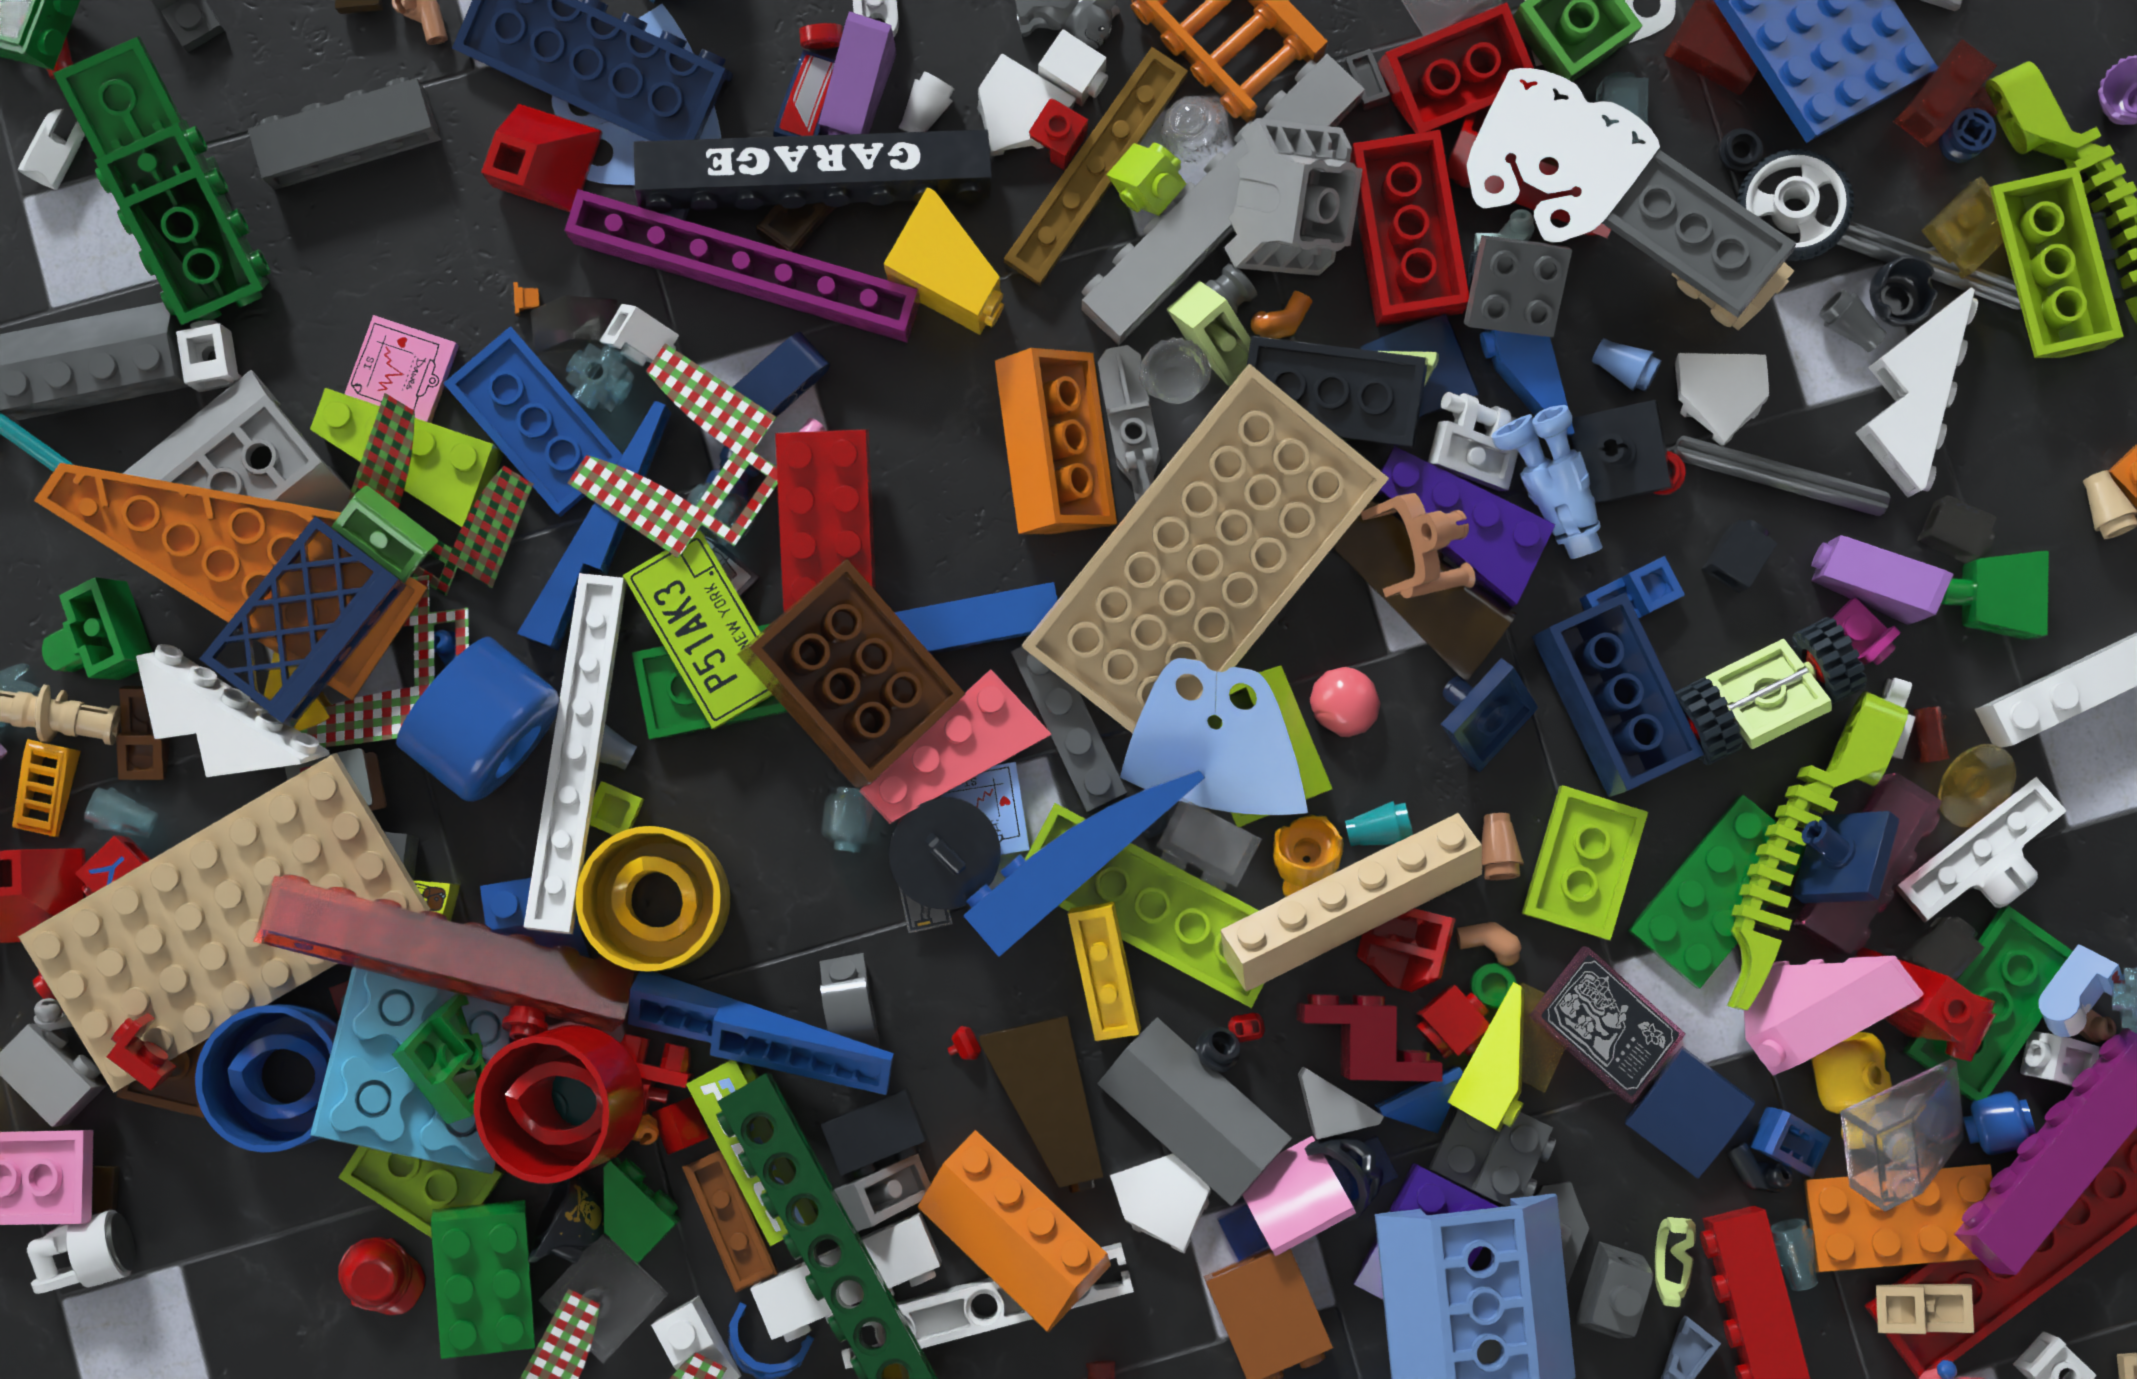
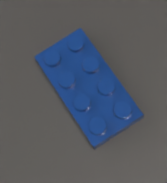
M511 326L443 383L520 473L533 483V488L559 517L563 516L585 497L584 494L567 482L586 455L615 465L618 464L622 457V453Z

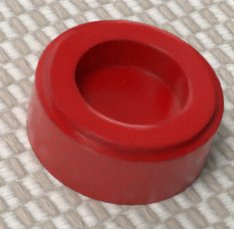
M835 23L803 26L799 29L800 45L808 50H824L839 47L843 27Z

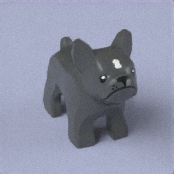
M1015 0L1021 37L1031 35L1037 28L1063 29L1094 50L1105 44L1106 39L1110 37L1112 18L1120 14V8L1115 5L1117 0Z

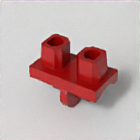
M625 1034L621 1044L635 1061L643 1082V1112H647L651 1100L665 1104L668 1101L669 1090L654 1087L655 1081L687 1088L686 1084L693 1081L694 1074L688 1073L691 1061V1048L666 1043L661 1065L656 1066L645 1063L650 1039Z

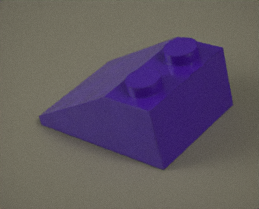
M1413 1162L1388 1212L1421 1209L1426 1215L1497 1208L1498 1206ZM1376 1235L1353 1284L1383 1299ZM1483 1246L1476 1247L1470 1252L1468 1256L1470 1268Z

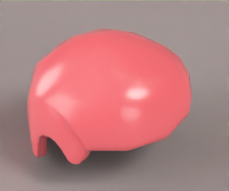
M1349 667L1326 671L1314 683L1310 697L1311 709L1314 712L1315 719L1320 725L1340 737H1351L1365 733L1377 720L1381 705L1374 683L1362 672Z

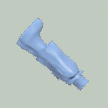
M1559 405L1540 411L1534 418L1530 414L1520 417L1496 430L1491 437L1496 448L1500 450L1516 449L1527 465L1520 473V476L1528 491V496L1538 506L1544 519L1556 524L1552 531L1556 536L1555 540L1558 544L1565 545L1570 559H1575L1602 549L1603 546L1597 534L1601 525L1598 521L1595 500L1589 488V473H1587L1582 454L1575 449L1570 450L1567 428L1572 423V414L1568 406ZM1538 436L1546 440L1553 460L1545 458Z

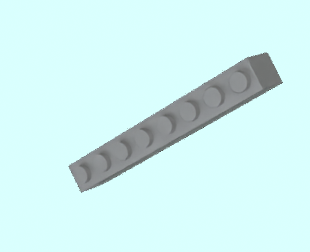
M1326 54L1318 63L1310 60L1295 77L1298 83L1287 94L1281 90L1268 102L1264 108L1267 114L1262 119L1337 127L1361 102L1365 89L1333 58ZM1252 120L1235 136L1234 141L1237 144L1226 155L1220 151L1209 161L1204 168L1207 174L1196 185L1192 182L1185 185L1173 200L1177 205L1166 216L1162 213L1160 216H1154L1143 229L1146 236L1135 247L1129 243L1122 248L1112 261L1116 266L1105 277L1100 274L1096 275L1082 290V294L1085 297L1082 299L1081 310L1118 346L1234 230L1228 217L1234 212V206H1236L1239 185V169L1236 163L1249 152L1241 133L1253 122Z

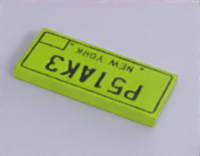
M700 530L696 532L679 558L665 550L623 575L712 729H717L773 696L737 655L761 632Z

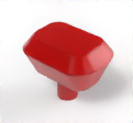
M1258 1013L1233 1016L1228 1025L1229 1030L1236 1035L1239 1042L1260 1039L1265 1032L1263 1018Z
M960 1026L952 1035L954 1045L947 1048L948 1053L951 1056L959 1053L963 1060H975L981 1052V1047L972 1029Z

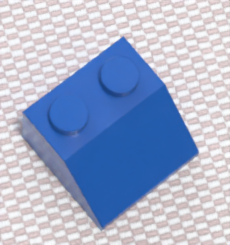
M531 878L480 886L486 931L502 975L592 961L590 944L580 926L577 911L573 935L524 928Z

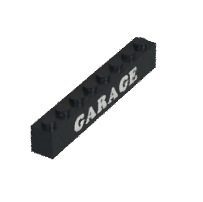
M988 130L634 142V177L638 207L657 213H666L672 209L688 208L700 212H708L717 207H737L742 210H755L761 206L778 204L785 208L795 209L803 207L805 204H821L822 202L831 207H842L849 203L870 202L873 205H888L893 201H914L918 203L927 187L934 190L940 199H958L962 202H975L981 198H990L992 177Z

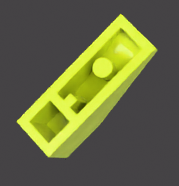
M1514 982L1448 1100V1103L1498 1132H1500L1504 1124L1511 1127L1523 1107V1103L1517 1099L1521 1094L1525 991L1522 986Z

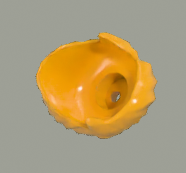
M1310 814L1292 821L1289 827L1283 826L1275 831L1273 857L1275 866L1281 878L1284 879L1283 893L1286 897L1334 874L1339 868L1344 842L1340 832L1330 823L1326 816ZM1309 857L1310 861L1304 862L1303 858Z

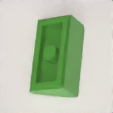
M364 486L353 496L331 526L332 529L403 583L409 579L438 542L436 537L369 486Z

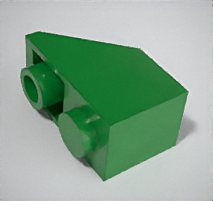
M616 1157L604 1166V1233L638 1264L677 1225L681 1218L675 1213L678 1209L677 1204L661 1190L654 1193L643 1182L646 1175L634 1162L628 1158L622 1162Z

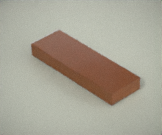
M716 1151L683 1166L682 1168L735 1292L778 1274L779 1271L759 1224L721 1151Z

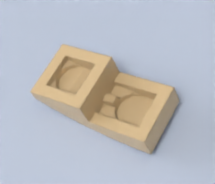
M1972 1284L1876 1285L1878 1333H1974Z

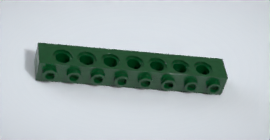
M764 1074L718 1100L717 1102L722 1111L717 1113L716 1116L722 1129L729 1138L736 1135L744 1150L738 1154V1157L745 1171L751 1179L758 1176L766 1190L765 1193L760 1195L765 1208L773 1219L780 1216L788 1233L783 1235V1240L795 1260L803 1258L810 1271V1274L805 1276V1280L817 1301L824 1298L833 1315L827 1318L832 1331L839 1342L847 1339L856 1356L851 1358L850 1362L858 1378L885 1379V1367L898 1363L908 1370L909 1379H938L772 1075ZM760 1116L768 1118L774 1127L772 1138L764 1144L755 1141L751 1135V1125ZM780 1157L789 1158L795 1164L796 1175L789 1184L778 1182L773 1175V1165ZM801 1198H809L818 1206V1217L813 1224L801 1223L796 1218L795 1206ZM823 1239L834 1240L840 1246L841 1257L837 1264L827 1265L818 1258L817 1247ZM853 1280L861 1285L864 1297L860 1304L850 1306L841 1300L839 1289L844 1281ZM868 1322L880 1323L886 1331L885 1343L878 1347L866 1344L861 1333L864 1324Z

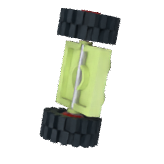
M1826 617L1793 634L1794 637H1792V642L1795 644L1793 646L1794 651L1782 639L1674 692L1691 726L1690 728L1704 753L1703 756L1698 757L1699 760H1702L1705 765H1710L1739 751L1743 747L1741 744L1743 742L1742 737L1750 748L1754 749L1832 711V704L1866 688L1867 676L1862 672L1865 668L1863 663L1858 660L1860 656L1858 650L1853 649L1851 645L1853 641L1849 635L1845 636L1844 628L1841 625L1837 626L1836 620Z

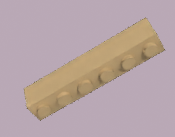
M1459 813L1450 816L1221 929L1224 958L1247 992L1482 875V845Z

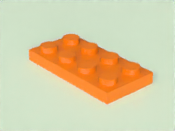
M1990 1164L1805 1180L1804 1188L1817 1273L1979 1259L1954 1234L1964 1223L1962 1216L1966 1210L1976 1202L1982 1201L1992 1189L1990 1182L1993 1178Z

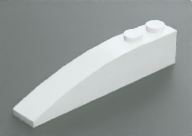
M2137 632L1976 708L1975 711L1994 749L2015 745L2136 687Z

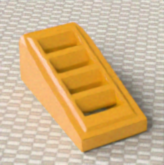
M27 739L22 758L12 827L59 837L81 751ZM47 757L57 760L56 769L42 766L43 758ZM39 774L54 777V786L37 783ZM39 792L52 795L51 804L33 800L34 793ZM30 809L49 813L48 822L29 818Z

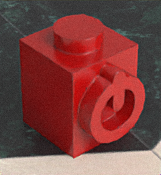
M1449 984L1416 1013L1422 1020L1416 1028L1444 1059H1447L1451 1054L1459 1056L1462 1052L1469 1056L1476 1051L1490 1025L1484 1018L1489 1011L1472 992L1465 996L1456 985Z

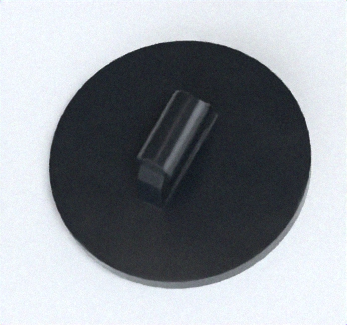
M937 797L918 805L920 807L900 818L890 837L888 860L896 883L909 898L929 908L953 909L966 905V901L985 884L991 885L999 868L1000 842L994 825L979 808L962 799Z

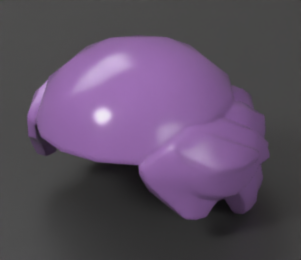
M2137 55L2120 59L2118 64L2112 65V68L2107 70L2106 77L2100 81L2098 96L2102 112L2114 124L2134 125L2137 123Z

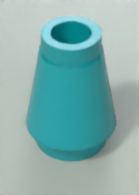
M1391 801L1356 816L1354 819L1345 821L1351 847L1356 845H1392L1413 835L1406 802L1395 805L1394 801Z

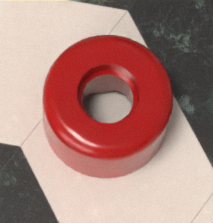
M581 1025L557 1027L506 1045L484 1067L474 1096V1117L477 1131L490 1156L498 1165L513 1176L529 1182L545 1184L567 1180L617 1156L635 1136L644 1110L643 1082L632 1056L620 1042L609 1034L596 1028ZM556 1076L580 1080L589 1086L595 1094L596 1110L591 1118L582 1125H571L563 1120L555 1109L552 1099V1087Z

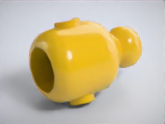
M1858 1032L1811 1058L1820 1101L1826 1110L1836 1114H1843L1844 1122L1841 1126V1136L1850 1147L1870 1146L1883 1141L1885 1127L1877 1117L1876 1109L1886 1105L1893 1096L1885 1049L1882 1042L1872 1033Z

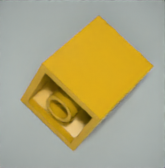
M927 187L883 264L887 280L918 289L920 303L981 335L986 325L990 327L995 325L1004 308V304L1001 303L1003 293H1001L1000 277L937 193Z

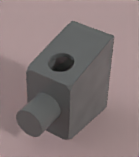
M1599 1241L1574 1324L1618 1339L1635 1337L1653 1281V1272L1644 1256Z

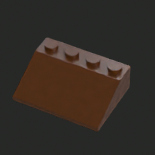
M848 559L838 565L737 654L856 788L869 785L875 781L965 695L964 691Z

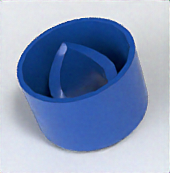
M484 637L461 652L427 687L405 718L398 732L396 744L458 797L465 801H478L499 788L534 751L556 718L560 698L558 692L501 644L492 637Z
M304 1004L257 1006L241 1011L224 1021L206 1041L200 1053L195 1074L198 1103L210 1126L233 1145L255 1152H278L320 1140L321 1138L310 1136L339 1021L319 1008ZM279 1049H288L300 1053L310 1061L315 1070V1083L310 1092L300 1100L292 1103H282L273 1099L266 1092L262 1081V1068L267 1058Z

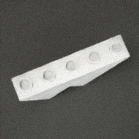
M1972 287L1868 367L1895 402L1859 429L1856 435L1907 498L1920 491L1928 492L1935 480L1936 466L1932 465L1935 449H1940L1946 436L1947 425L1942 423L1945 409L1951 406L1957 391V383L1952 380L1956 366L1961 365L1967 351L1968 342L1963 340L1966 324L1969 325L1972 322L1978 306V300L1973 298L1975 290Z
M160 644L156 647L155 652L136 656L154 738L161 739L196 733L206 777L298 765L330 755L329 750L321 746L315 737L301 733L294 727L282 724L241 690L232 688L218 679L214 671L199 666L183 656V652L177 647Z

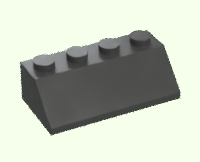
M161 302L0 334V412L16 420H23L190 387L184 383L176 334L177 331H181L177 316H171L164 303Z

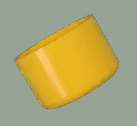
M656 826L627 829L604 841L586 861L580 873L576 889L577 916L587 940L607 960L621 967L636 971L670 970L697 960L718 940L727 922L730 909V889L727 876L713 852L703 843L687 834ZM653 872H661L670 876L677 883L682 895L683 906L680 916L672 924L665 927H651L644 924L635 915L631 905L632 892L635 885L644 876Z

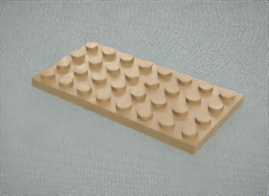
M1248 364L1024 641L1022 647L1133 734L1149 694L1166 665L1174 659L1186 658L1201 661L1207 668L1217 672H1224L1231 667H1235L1389 478L1252 365ZM1183 674L1176 681V689L1184 699L1196 700L1202 695L1203 686L1196 676Z
M335 753L19 936V939L114 1093L136 1080L106 1057L116 1045L111 1040L113 1034L126 1019L136 1020L146 1013L152 1015L155 1020L140 1039L144 1042L148 1041L160 1046L168 1054L167 1060L170 1061L208 1039L215 1029L231 1016L249 1008L267 1005L429 911L430 908L338 754Z

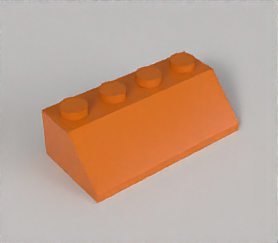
M1029 348L995 360L1018 534H1056L1117 525L1093 353Z
M976 1130L942 1164L917 1206L928 1219L1047 1333L1111 1266L1108 1253Z

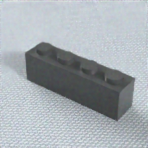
M401 77L387 82L386 87L371 92L357 90L346 94L344 100L328 105L326 103H313L303 107L302 112L288 117L274 115L262 119L259 122L260 125L248 128L261 178L271 188L276 190L441 140L427 91L417 78Z

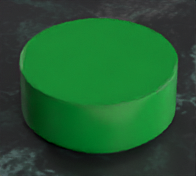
M1485 964L1473 973L1470 980V991L1485 1007L1499 1008L1513 982L1516 983V979L1513 973L1501 964Z

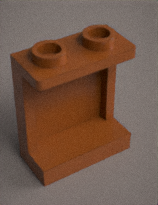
M1267 1248L1203 1276L1246 1379H1281L1284 1377V1369L1298 1363L1301 1368L1315 1365L1326 1358L1325 1351L1333 1348L1291 1248L1277 1256L1274 1255L1271 1248Z

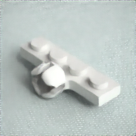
M2035 777L1898 884L1895 889L1924 923L1966 890L1972 888L1981 891L1994 907L2001 908L2007 906L2034 885L2038 879L2037 871L2023 857L2022 848L2067 810L2042 782Z

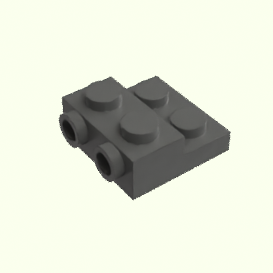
M1456 1108L1430 1163L1429 1169L1505 1206H1511L1510 1198L1533 1196L1537 1180L1531 1178L1538 1161L1545 1164L1553 1152L1556 1139L1550 1137L1553 1127L1520 1112L1511 1127L1504 1124L1500 1132Z

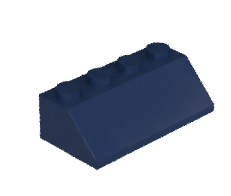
M1626 592L1532 636L1608 798L1629 791L1704 755Z

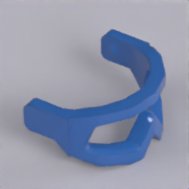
M740 1302L727 1330L729 1350L742 1372L753 1375L757 1379H777L785 1377L797 1367H800L814 1340L809 1335L802 1341L800 1352L793 1358L780 1364L770 1365L756 1362L744 1351L739 1342L738 1323L741 1317L745 1315L747 1305Z

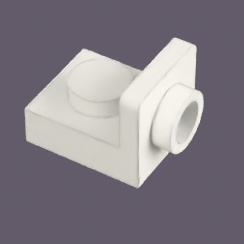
M2033 1031L2026 1041L2020 1073L2072 1087L2074 1079L2085 1069L2091 1068L2099 1059L2101 1047L2068 1037Z

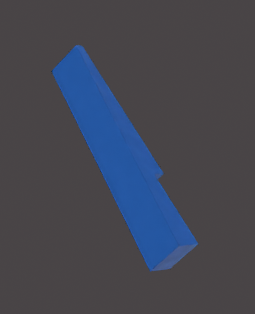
M654 401L619 460L618 466L646 478L671 415L670 410L665 404ZM594 502L519 629L518 635L559 651L573 615L579 573L589 574L592 569L608 575L627 523Z
M1054 582L894 613L930 654L969 648L971 645L1028 636L1057 602Z
M639 971L630 989L629 1025L711 1043V1056L887 1095L894 1053L653 971Z

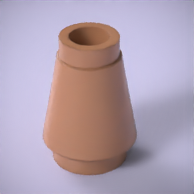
M1492 813L1483 816L1484 825L1481 845L1484 878L1486 880H1508L1520 877V867L1524 865L1510 814Z

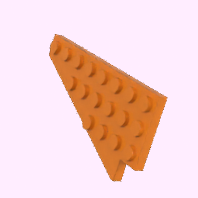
M59 463L34 500L228 623L315 516L331 527L341 514V512L66 463ZM319 531L307 546L309 562L334 559L332 540ZM340 547L341 558L352 557L350 553ZM301 554L293 564L302 563ZM363 563L342 565L345 589L362 587L374 572ZM335 566L310 569L313 593L337 590ZM302 570L286 572L279 580L280 598L305 595ZM409 577L404 583L406 585L405 589L327 685L349 699L354 700L428 589V587L414 578ZM272 590L269 592V594L265 597L264 600L273 599ZM355 595L346 596L347 605L350 603V601L354 598ZM338 598L314 600L316 625L334 623L340 615ZM306 602L281 605L284 629L309 626ZM274 606L256 608L250 616L252 633L276 630ZM326 631L317 632L318 641ZM310 633L285 636L287 660L305 659L311 651ZM277 637L257 640L279 654Z

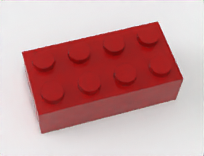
M1435 130L1353 143L1350 162L1357 168L1363 169L1356 211L1376 327L1426 320L1443 314H1448V316L1463 314L1467 308L1469 291L1441 131Z
M869 429L775 433L783 611L785 612L846 559L849 560L876 591Z

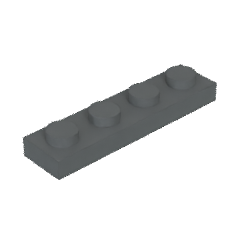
M1022 646L1011 651L1043 722L1051 733L1052 741L1086 812L1127 794L1079 691L1027 652Z

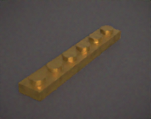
M1151 47L1004 257L1005 264L1038 286L1043 284L1112 185L1106 174L1133 143L1139 145L1187 77L1188 70Z

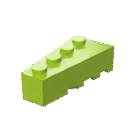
M325 388L310 430L361 463L380 406ZM415 418L412 455L404 491L462 528L480 494L497 474L504 453L492 443Z

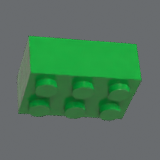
M525 1200L433 1209L431 1233L441 1359L535 1348Z

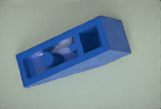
M1484 329L1485 332L1480 334V341L1485 358H1492L1495 371L1534 416L1549 407L1568 406L1550 337ZM1572 423L1567 428V439L1575 433Z

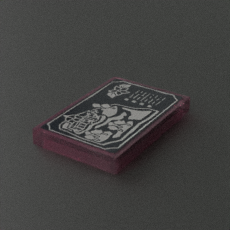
M1582 947L1528 1015L1619 1097L1633 1104L1686 1034L1589 947Z

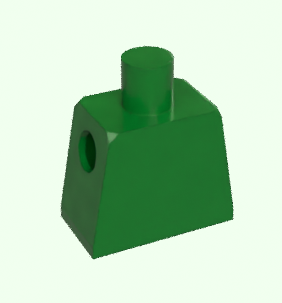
M2049 551L1980 558L1968 562L1963 566L1962 579H1951L1941 604L1962 605V624L1965 627L2024 640H2034L2047 636Z

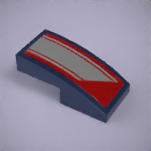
M803 50L785 94L773 131V137L821 135L819 120L835 60Z

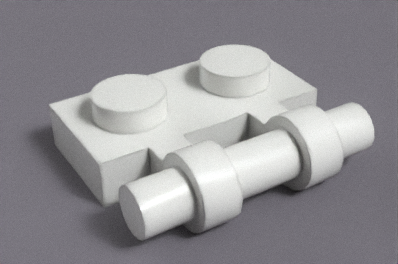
M1451 392L1445 393L1441 400V407L1453 412L1455 420L1454 423L1450 421L1438 422L1428 463L1497 491L1509 490L1518 451L1516 449L1500 450L1496 448L1491 435L1502 426L1517 418L1512 417L1509 410L1498 406L1489 408L1481 405L1479 400L1471 395L1463 393L1458 396ZM1475 422L1484 424L1487 430L1486 435L1473 431Z

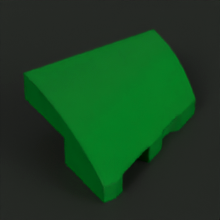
M463 991L453 995L432 1013L392 1054L447 1124L465 1119L474 1114L476 1086L486 1066L482 1057L483 1046L479 1033L470 1035L462 1010L463 1006L469 1004L468 998Z

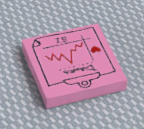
M373 315L344 394L380 406L384 393L414 410L415 418L431 423L445 387L443 383L449 376L459 345L456 342Z

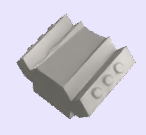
M1256 118L1241 133L1249 152L1236 163L1239 169L1236 206H1234V212L1228 217L1237 235L1224 248L1235 268L1319 276L1335 261L1336 251L1341 250L1344 246H1351L1363 169L1357 168L1350 162L1352 147L1342 128Z

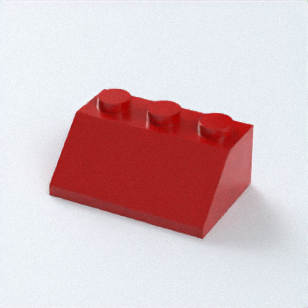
M1507 2L1386 52L1377 63L1394 105L1415 133L1429 132L1492 106L1510 70L1518 68L1534 69ZM1522 79L1520 80L1525 90L1538 84L1535 81L1527 83Z

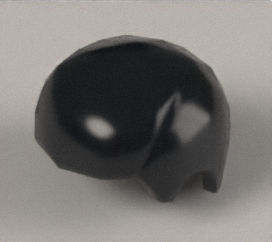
M1902 255L1879 268L1871 279L1869 289L1871 304L1876 316L1893 327H1909L1927 317L1934 303L1933 300L1938 295V291L1931 284V276L1935 272L1932 265L1919 256Z

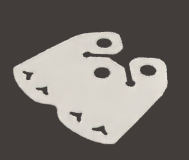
M1532 68L1510 70L1470 151L1467 171L1472 196L1476 204L1482 208L1509 205L1516 200L1520 189L1510 163L1505 161V157L1509 153L1516 155V164L1523 181L1547 194L1571 190L1575 186L1580 187L1582 190L1580 196L1573 197L1570 195L1541 201L1534 211V219L1543 239L1551 243L1562 242L1588 233L1598 227L1633 185L1660 148V145L1651 128L1639 117L1622 106L1612 102L1589 103L1585 100L1576 84L1564 77L1544 70ZM1522 79L1527 83L1535 81L1538 84L1525 90L1520 80ZM1553 89H1557L1560 95L1568 96V99L1555 101ZM1602 115H1606L1610 120H1619V123H1614L1607 127ZM1632 131H1635L1637 133L1638 139L1643 140L1646 143L1632 144ZM1552 157L1558 161L1559 168L1555 174L1544 175L1541 173L1539 163L1543 158ZM1493 175L1501 177L1504 181L1503 190L1497 194L1489 193L1484 187L1485 180ZM1559 209L1567 211L1570 215L1569 224L1563 228L1555 227L1550 221L1551 214Z

